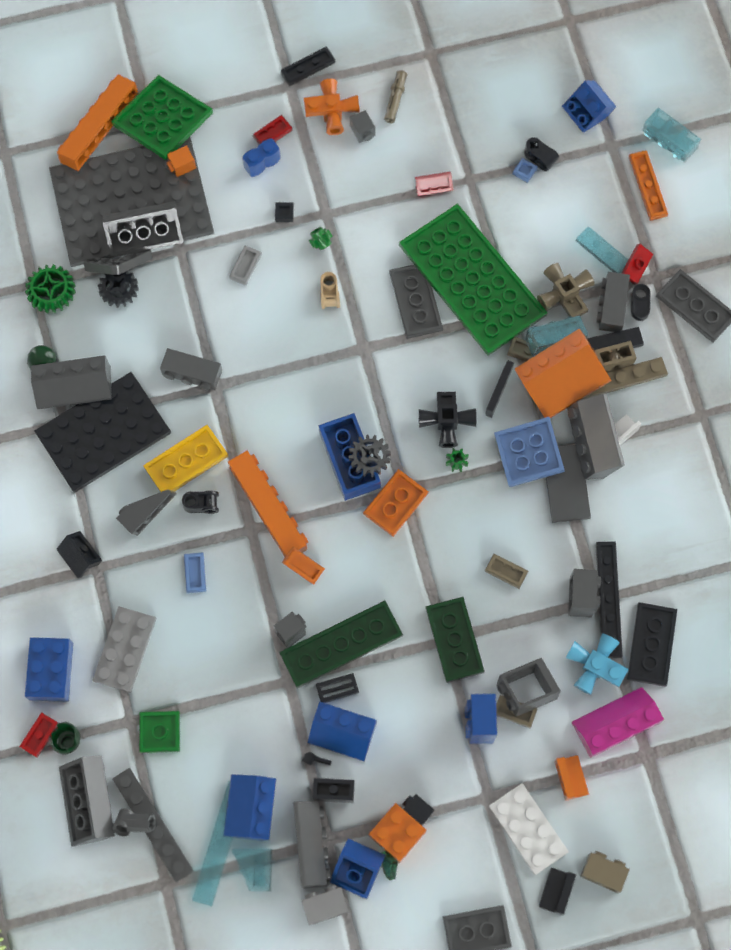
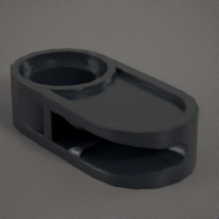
M638 284L633 288L631 295V315L637 321H644L650 313V289L645 284ZM643 290L646 296L640 298L636 295V291Z

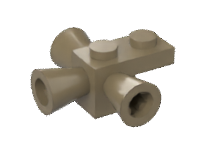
M554 263L546 268L543 274L554 286L552 291L537 296L539 303L544 309L548 311L557 302H560L571 320L587 313L588 308L579 296V291L595 285L590 272L585 269L576 278H573L571 274L564 277L559 263Z

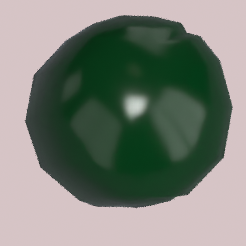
M45 345L35 346L27 355V365L30 370L33 365L56 362L55 352Z
M69 722L58 723L56 730L51 733V746L54 751L62 755L72 753L78 748L81 735L73 724Z

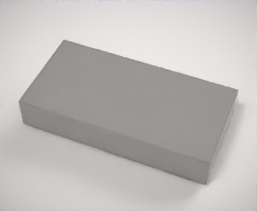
M244 246L229 278L247 285L262 253Z

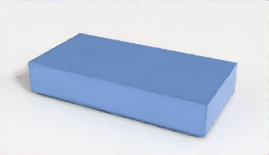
M204 553L184 554L186 592H207Z

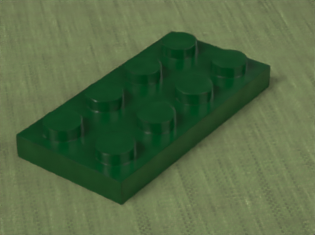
M464 597L425 606L446 683L485 673Z

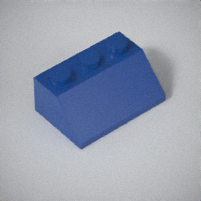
M319 701L307 743L365 762L377 720Z
M231 774L223 836L256 841L269 840L276 778Z

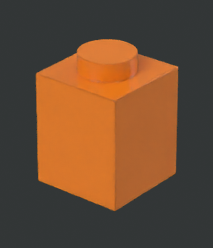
M187 145L167 154L168 162L166 164L170 172L174 171L176 177L196 169L195 160Z

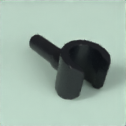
M311 752L306 753L302 759L304 763L310 766L314 761L326 765H331L332 762L331 760L320 758Z

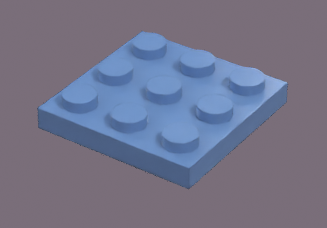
M550 417L494 432L509 487L565 472Z

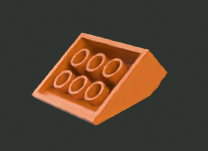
M580 328L515 368L520 380L544 418H552L575 402L580 401L612 381Z

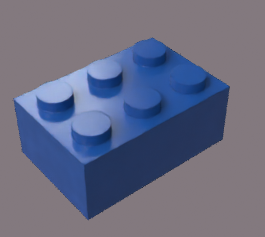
M30 637L25 697L29 701L69 702L74 644L70 639Z
M471 694L470 699L467 700L465 719L468 718L469 720H467L465 726V738L469 739V744L494 743L497 737L496 694Z

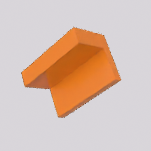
M578 755L568 758H557L554 762L565 801L589 795Z

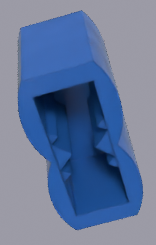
M273 139L263 141L258 148L251 149L243 155L242 159L245 170L251 177L261 174L266 167H271L279 162L281 159L280 148Z

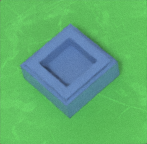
M522 158L512 174L528 183L538 166Z

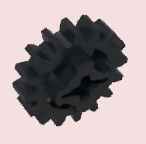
M126 271L116 275L104 274L105 278H100L102 284H98L99 295L104 303L108 301L109 306L115 303L117 308H119L120 304L126 307L127 301L132 303V297H137L135 291H139V287L137 285V278H134L133 273L129 274Z

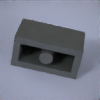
M292 611L274 625V630L283 644L289 648L306 635V622L300 614L295 615Z

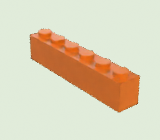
M119 74L110 81L106 90L99 95L98 100L89 108L85 117L79 121L74 131L70 132L67 140L59 146L57 154L60 163L76 171L81 169L113 127L111 121L138 95L136 82Z
M247 450L228 461L230 470L284 557H286L292 547H295L302 553L307 550L306 544L308 543L306 536L303 532L300 534L296 529L298 527L296 520L293 517L290 518L286 513L289 511L287 506L276 497L279 494L273 485L270 486L267 480L269 478L265 471L259 470L257 466L259 462L255 455H250Z

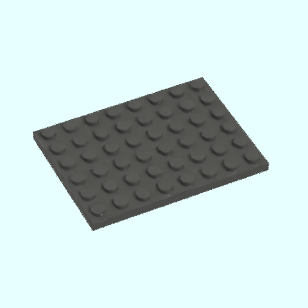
M191 137L178 149L187 145L195 160L196 169L179 177H176L174 171L170 172L166 164L168 159L161 158L145 146L88 158L79 171L64 164L49 167L71 267L83 265L85 259L96 257L113 258L110 255L106 239L103 215L175 201L183 241L214 234Z

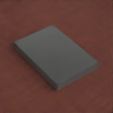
M504 905L443 916L449 950H500L512 947Z

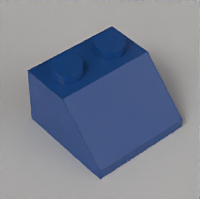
M348 838L341 851L330 883L367 899L385 855Z

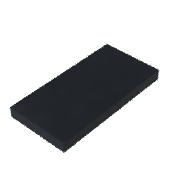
M638 602L627 680L667 686L678 609Z

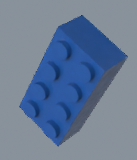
M355 413L318 425L319 434L344 500L346 501L380 489L381 481L377 472H374L373 477H371L370 473H367L364 477L363 471L356 473L357 467L352 468L351 463L353 461H349V456L353 455L349 453V449L354 448L353 442L359 443V437H362L364 440ZM357 453V459L360 462L362 457Z

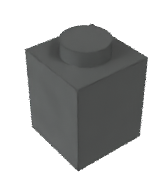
M366 110L350 117V127L359 143L369 141L375 136V126Z

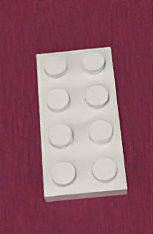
M523 783L489 805V808L534 875L569 852Z

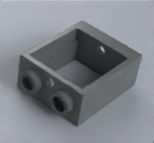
M542 657L500 674L497 681V689L501 695H504L506 705L510 711H513L515 717L557 700L561 692ZM534 673L545 695L520 705L509 683Z

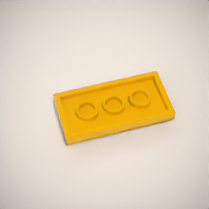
M205 425L143 465V467L160 492L168 489L176 491L227 458L228 453L210 427Z

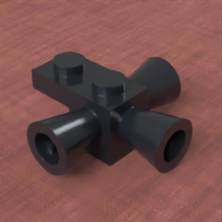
M437 392V412L419 409V428L438 424V430H441L439 447L442 448L458 446L454 431L457 430L458 424L476 427V408L457 412L456 392Z

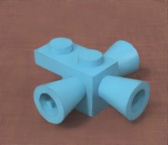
M602 633L597 651L593 650L591 654L576 641L573 643L566 658L585 664L582 668L585 672L574 684L576 688L591 695L596 678H603L617 687L620 686L629 669L608 658L619 644L616 639Z

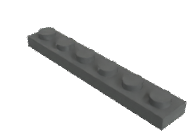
M131 768L114 777V783L135 814H154L156 818L154 832L145 833L175 882H179L194 872Z

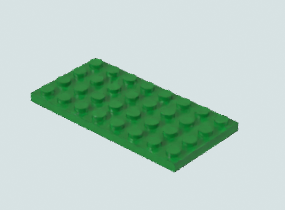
M458 203L399 242L400 248L488 356L547 316L548 312Z

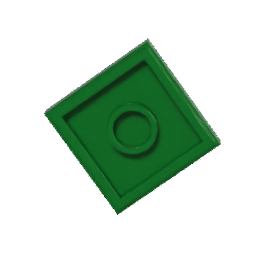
M180 711L139 712L140 753L180 752Z

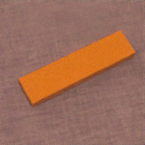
M647 150L629 154V160L649 220L667 217L668 211Z

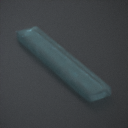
M230 781L227 784L192 901L208 906H213L233 837L223 836Z

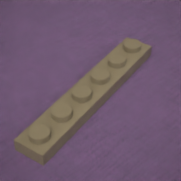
M662 357L607 372L612 381L583 399L666 377L668 372Z

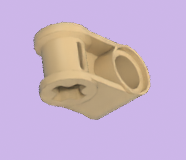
M325 272L320 279L322 309L335 306L340 308L337 277L332 272ZM328 280L333 281L332 285H325L324 283Z

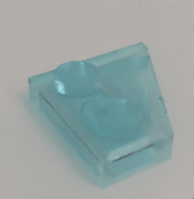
M232 849V853L236 857L249 891H271L272 849Z

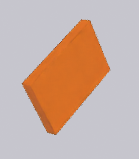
M398 469L365 509L363 515L394 537L429 494V491Z

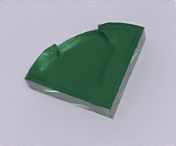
M381 852L385 855L382 863L384 874L389 881L396 878L398 861L388 852Z

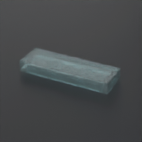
M589 226L576 238L578 244L612 272L620 273L629 260Z

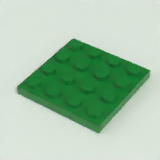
M158 75L111 122L112 126L167 160V154L177 150L213 114V109Z

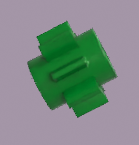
M318 227L310 233L311 239L309 242L313 248L323 250L330 246V238L333 236L329 229L326 230V228Z
M453 448L452 454H446V458L449 459L446 462V466H451L452 472L454 470L462 472L463 466L468 467V462L465 460L468 459L469 455H464L462 448L460 451Z

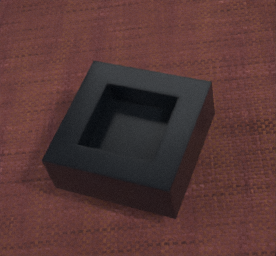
M275 202V222H293L294 202Z

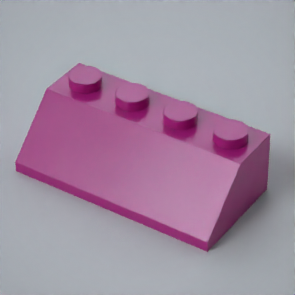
M641 687L571 723L589 757L592 758L660 724L664 718L655 701Z

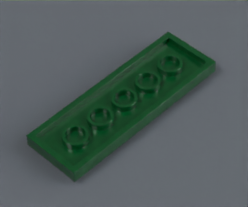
M384 600L279 653L296 688H299L402 637L403 634L388 604Z

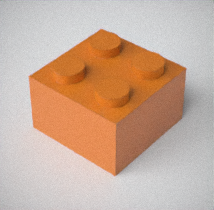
M395 803L369 833V837L398 863H401L427 830Z

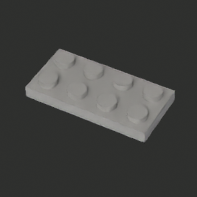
M118 606L92 680L93 682L129 693L132 692L156 622V617Z

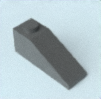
M168 489L131 503L128 506L126 505L119 511L116 519L132 535L138 536L177 493Z

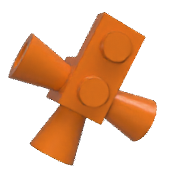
M325 79L320 82L323 92L322 96L304 98L306 117L323 115L324 122H327L326 133L328 135H339L344 131L341 123L342 111L360 113L358 95L340 100V94H336L337 80Z

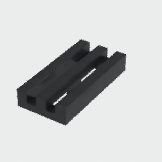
M354 673L316 684L320 702L323 703L359 693ZM349 679L352 680L350 683L321 691L322 687ZM354 687V689L349 691L338 693L325 698L323 697V695Z

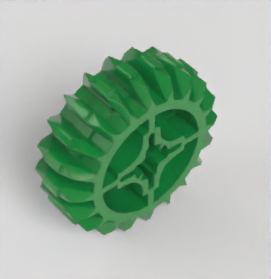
M53 264L51 268L48 265H45V269L38 267L39 272L37 273L32 271L33 277H28L29 283H25L27 288L25 293L28 296V301L34 308L37 307L40 312L45 310L48 314L51 309L53 313H56L57 308L63 311V305L69 307L68 301H73L74 299L72 295L76 293L74 289L76 284L73 282V276L69 275L68 270H64L61 266L57 268ZM52 278L60 279L63 282L52 280ZM50 283H51V286H52L51 294H50V292H49V291H50L49 288H51V287H50ZM38 296L49 297V300L42 299Z

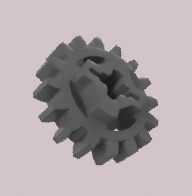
M367 434L366 439L363 440L362 437H359V443L353 442L354 448L349 449V453L353 455L349 456V461H353L351 463L352 468L357 467L356 473L363 471L364 477L367 473H370L371 477H373L374 472L380 475L381 468L387 469L385 463H390V458L388 457L391 456V451H386L389 445H383V438L378 441L376 435L370 439ZM380 450L382 451V454H383V458H382V459H381V457L378 455V453H379ZM357 453L362 457L360 462L357 459ZM366 454H367V455L373 454V457L370 456V457L367 458V457H366Z

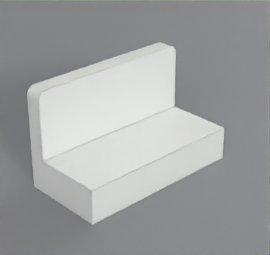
M627 414L614 424L619 445L635 434L641 426L639 421L634 423Z

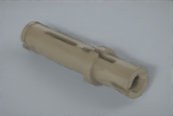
M403 70L396 72L394 84L391 86L392 92L384 120L388 123L395 122L400 99L405 91L404 85L408 74Z

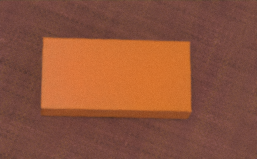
M292 547L282 561L284 565L313 585L325 570L324 567L295 547Z

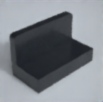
M81 531L67 535L57 547L58 553L77 578H81L89 568L95 567L102 562L100 556Z
M551 868L539 907L559 915H564L576 874Z

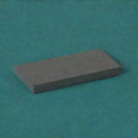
M410 265L389 270L406 338L409 339L443 331L432 286L417 267Z
M681 269L656 295L659 300L712 343L731 324V309Z
M576 445L558 446L565 472L546 477L552 523L590 519L587 485L581 470Z

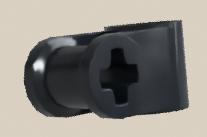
M533 137L527 140L524 149L525 157L536 164L541 170L548 172L559 159L558 153L538 138Z
M187 492L182 497L183 508L188 513H218L217 497H219V492ZM189 499H194L196 501V503L193 506H188L186 504V502Z

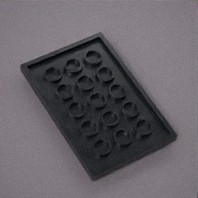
M132 372L111 383L112 399L77 404L34 430L73 493L171 434L170 429Z

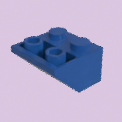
M585 80L562 105L563 109L582 132L588 131L605 120L617 107L595 80Z

